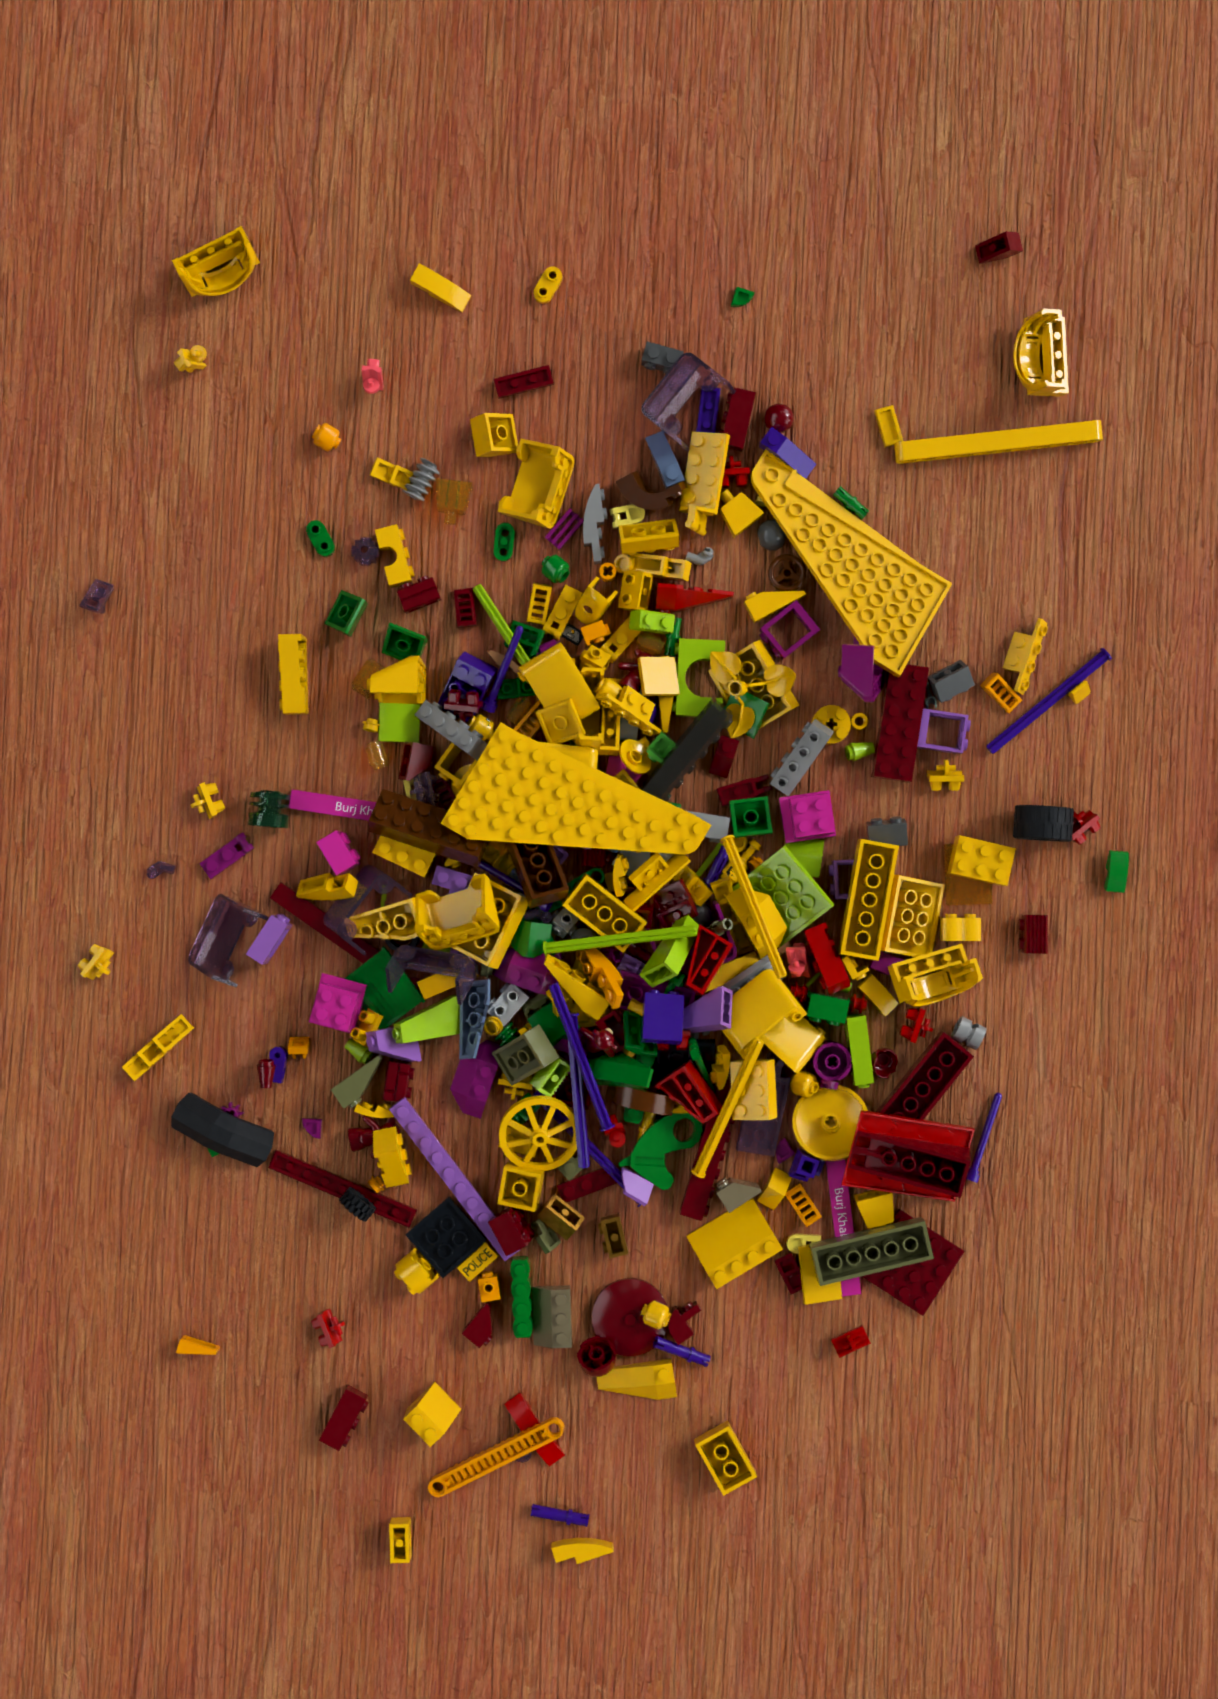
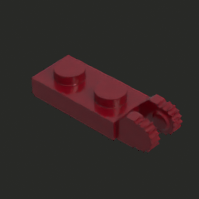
M768 774L717 788L721 806L730 805L729 801L753 798L759 796L758 794L771 791L772 786H765L757 790L755 785L756 782L769 779Z

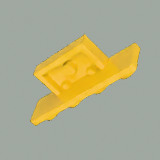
M1041 618L1037 619L1032 636L1014 632L1002 667L1005 670L1019 673L1014 691L1020 695H1024V692L1029 687V677L1035 669V660L1037 654L1041 651L1043 636L1047 633V623Z
M623 686L618 700L608 693L596 694L595 698L601 702L602 706L610 708L614 711L615 715L628 720L630 725L641 729L643 734L652 736L661 733V729L649 722L655 704L630 686Z
M659 853L653 854L628 877L637 888L623 902L635 912L687 866L691 860L685 854H675L666 862Z

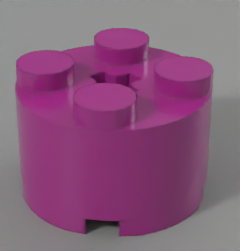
M826 1041L811 1057V1064L814 1071L824 1080L837 1081L846 1077L850 1072L852 1060L850 1052L846 1047L835 1041ZM835 1056L834 1061L836 1063L834 1065H827L829 1063L827 1059Z

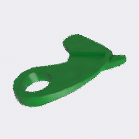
M672 1113V1116L665 1115L642 1134L630 1156L621 1160L618 1163L619 1166H630L639 1175L662 1190L669 1189L674 1182V1178L667 1171L664 1155L672 1151L692 1148L697 1144L703 1133L702 1123L689 1113ZM687 1118L693 1124V1133L687 1140H677L673 1135L674 1124L680 1119Z

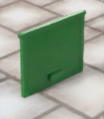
M383 946L380 952L344 978L367 985L362 1007L365 1011L369 1008L384 1016L378 1027L379 1029L388 1028L419 1003L426 1001L386 947Z

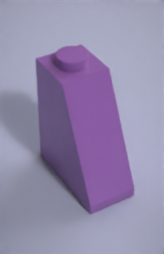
M719 986L685 1007L683 1011V1030H690V1033L731 1029L733 991Z
M394 1026L366 1032V1043L370 1052L405 1062L422 1061L419 1042L396 1043L392 1035Z

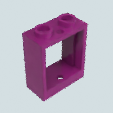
M795 600L759 630L761 634L759 636L765 643L769 642L773 647L771 651L777 658L781 657L784 660L818 633L820 628L800 603ZM792 610L809 633L788 650L784 651L768 629Z

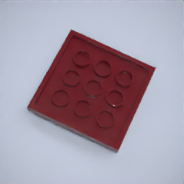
M898 1209L894 1216V1222L889 1224L914 1218ZM927 1227L934 1259L862 1276L922 1316H924L965 1252L929 1227Z

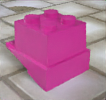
M829 790L779 798L786 843L836 836Z
M322 973L309 1022L351 1033L352 1029L358 1025V1016L367 985Z

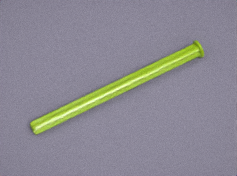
M478 584L473 588V592L509 646L513 632L483 586ZM518 643L514 656L520 665H523L530 659L520 643Z
M687 925L555 942L543 941V950L546 956L551 953L697 936L698 930L696 925Z

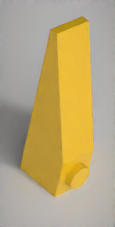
M415 897L344 918L349 937L405 941L418 937L415 933Z

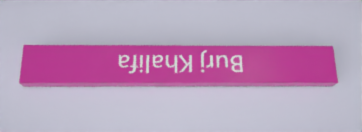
M292 789L289 808L369 821L377 802Z
M845 1159L826 1161L834 1237L854 1233L849 1187L841 1185L846 1168ZM859 1277L841 1281L842 1296L861 1294Z

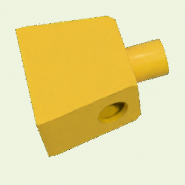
M726 489L720 494V498L725 504L720 508V514L734 538L764 515V512L742 492L734 497Z
M871 1190L853 1195L867 1228H876L894 1222L893 1194L891 1192Z

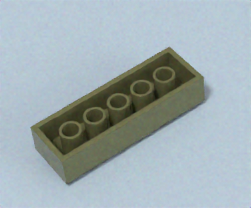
M922 1217L809 1243L817 1281L820 1286L934 1259L926 1223Z

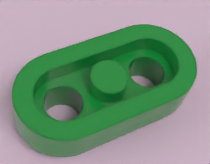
M318 520L311 521L306 527V532L314 548L322 557L331 556L335 551V544L326 527ZM314 527H319L317 533H313L312 529ZM324 543H327L328 548L323 550L321 548Z
M509 523L499 524L495 531L493 552L495 558L501 562L510 560L513 555L515 531ZM504 530L509 532V535L506 537L502 535ZM502 549L507 551V554L504 556L500 554Z

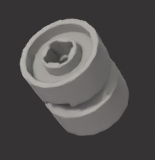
M961 1016L954 1026L951 1038L960 1043L965 1042L966 1046L977 1050L983 1041L987 1028L978 1023L973 1025L971 1020Z

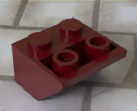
M508 1207L488 1221L506 1256L526 1247L534 1237L533 1229H531L530 1224H527L524 1218L525 1213L523 1209Z

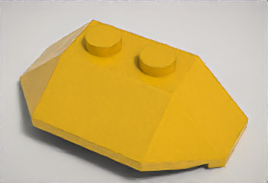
M740 887L726 895L725 898L757 955L762 959L767 955V952ZM754 890L778 949L787 926L770 895Z

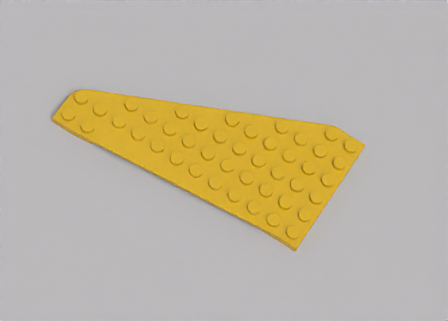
M765 449L751 472L750 478L753 488L859 644L874 645V663L898 678L902 674L952 583L918 563L798 474L797 470H794Z
M502 722L498 725L441 821V824L470 840L669 854H690L698 849L712 826L692 813L531 739Z

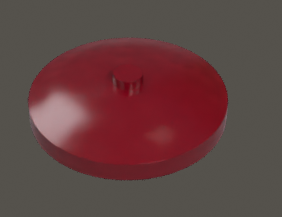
M623 1278L610 1283L599 1293L593 1306L592 1324L596 1336H599L601 1339H609L618 1355L639 1356L654 1349V1341H657L655 1340L656 1336L663 1338L668 1324L665 1328L662 1327L661 1329L650 1327L643 1322L641 1311L645 1304L649 1305L654 1300L667 1306L664 1297L655 1286L641 1279Z

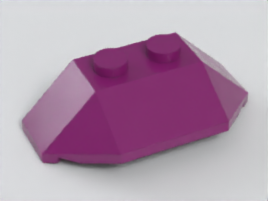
M513 947L506 951L499 968L493 969L492 972L494 976L504 982L546 995L549 985L553 983L559 984L557 979L544 965L546 957L544 953L535 958L522 957Z
M486 1040L479 1044L476 1059H460L450 1090L462 1113L481 1119L499 1066L492 1052L499 1049L500 1044Z

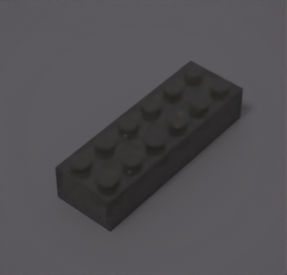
M713 696L676 741V745L667 754L661 764L658 763L641 784V790L667 802L672 796L670 793L674 787L678 789L683 783L684 775L686 773L690 774L696 767L695 762L698 758L702 759L708 752V746L711 743L715 744L721 736V730L723 728L727 729L733 722L732 711Z

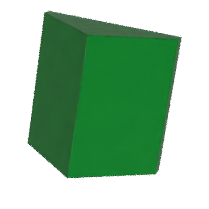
M341 590L324 624L351 637L368 603L363 598Z
M389 623L382 653L398 660H403L411 655H417L421 658L428 639L426 636Z
M768 796L729 801L731 826L735 838L773 834Z

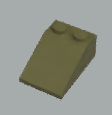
M539 1024L492 1052L511 1086L559 1058Z
M378 1055L331 1089L343 1108L349 1106L351 1109L362 1101L360 1097L368 1088L384 1055Z

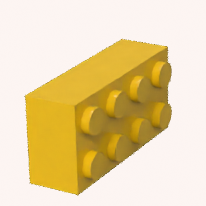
M586 873L562 902L563 907L601 936L638 932L647 924L644 918L632 911L625 903ZM630 944L615 947L624 953Z

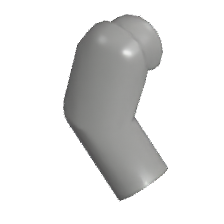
M706 547L698 555L688 552L685 560L697 565H704L713 558V549Z

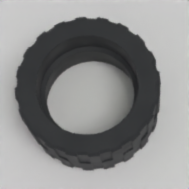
M1016 805L1013 837L1026 840L1071 842L1074 809L1043 805Z

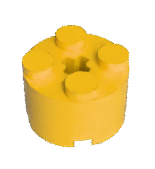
M827 705L820 708L811 719V723L814 719H817L825 726L829 720L835 724L832 728L834 732L826 745H833L842 741L848 735L851 728L848 713L845 709L836 705Z
M416 1248L412 1249L396 1263V1270L394 1271L395 1276L406 1283V1287L412 1295L422 1293L439 1278L438 1273L434 1274L433 1272L434 1267L421 1252L419 1254L416 1252Z

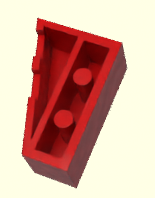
M825 922L805 930L804 933L807 946H805L808 957L812 956L814 960L812 966L815 973H820L821 978L819 982L822 989H827L830 995L851 985L842 960L834 947V941L829 936L828 927Z
M700 924L686 987L703 997L733 948V944Z
M688 1060L661 1078L654 1085L658 1090L661 1089L669 1095L671 1100H675L682 1105L685 1111L702 1124L718 1115L723 1106L691 1060Z

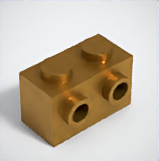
M556 1194L545 1203L536 1216L566 1241L576 1232L585 1217Z
M620 1214L601 1217V1223H598L600 1235L604 1234L605 1242H602L605 1254L608 1253L610 1259L627 1255L628 1247Z

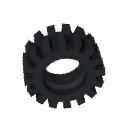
M351 1187L339 1199L340 1203L350 1213L364 1222L376 1210V1207L368 1198H365L363 1194H360L359 1191Z

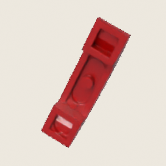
M520 1392L504 1403L521 1431H525L529 1427L540 1423L531 1410V1406ZM555 1440L536 1449V1452L549 1467L565 1456Z

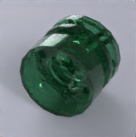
M267 790L250 792V797L258 798V802H249V805L258 807V810L248 813V825L288 828L289 815L282 814L281 809H288L290 805L281 803L282 800H291L290 795Z

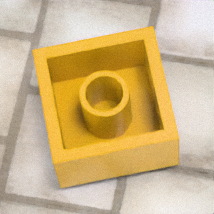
M507 1162L503 1168L497 1204L535 1212L539 1207L545 1170L518 1167L512 1162Z

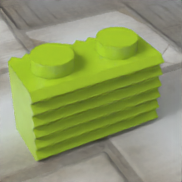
M642 609L631 610L629 628L630 630L669 634L674 631L675 615Z
M559 1056L558 1059L537 1071L530 1083L545 1096L552 1097L554 1092L557 1091L556 1089L561 1085V1082H563V1079H565V1076L570 1072V1064L563 1057Z

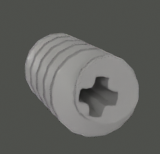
M420 458L423 464L418 463L416 465L420 471L413 470L415 477H409V481L412 484H405L408 491L402 490V492L415 500L425 501L422 494H429L425 488L433 487L429 481H436L433 474L440 475V472L435 464L425 458Z

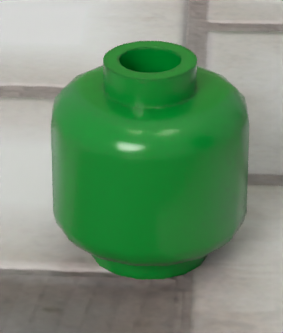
M547 556L542 561V574L551 582L562 583L568 578L570 574L569 564L560 556Z

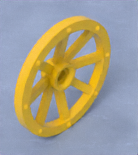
M531 1096L516 1102L506 1111L500 1122L499 1141L501 1149L506 1157L518 1167L548 1171L563 1165L577 1150L573 1110L561 1100L549 1096ZM533 1105L550 1106L542 1125L537 1123L532 1109ZM526 1108L533 1128L525 1127L512 1120V1117L520 1110ZM556 1108L568 1117V1121L549 1130L547 1129ZM509 1125L530 1137L507 1141V1126ZM571 1126L573 1127L571 1142L551 1137ZM532 1143L524 1158L516 1155L511 1149L512 1147ZM547 1144L567 1148V1150L559 1157L553 1159ZM538 1147H541L547 1159L546 1162L530 1161Z

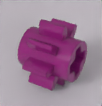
M615 946L604 947L600 950L615 967L616 963L621 962L623 958V953Z
M229 1102V1108L226 1106L221 1107L227 1113L233 1110L235 1112L233 1115L237 1118L244 1114L243 1111L240 1112L239 1110L240 1104L233 1106V1103Z

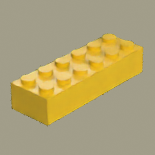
M858 839L838 948L839 954L879 961L899 845Z

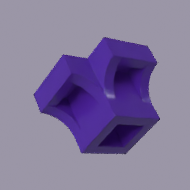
M798 1148L788 1175L789 1177L807 1182L809 1178L814 1179L815 1175L820 1176L825 1161L817 1159L803 1149Z

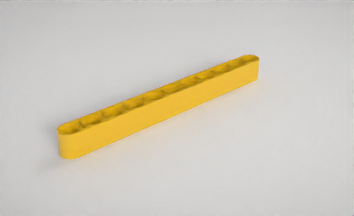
M1093 420L902 441L895 443L894 449L896 463L904 464L1095 443L1103 440L1101 421Z

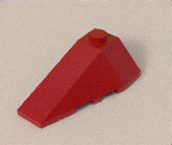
M658 583L655 611L670 614V612L695 608L731 599L734 596V592L707 589V592H704L700 587H690L686 590L683 585Z

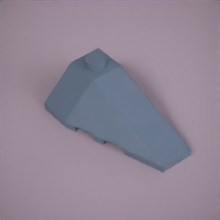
M490 979L460 982L459 1059L461 1060L476 1059L490 1004Z

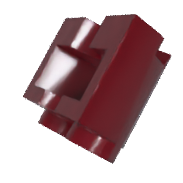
M614 1009L595 1023L600 1030L610 1028L613 1031L614 1045L618 1047L615 1053H618L624 1049V1023L622 1011Z

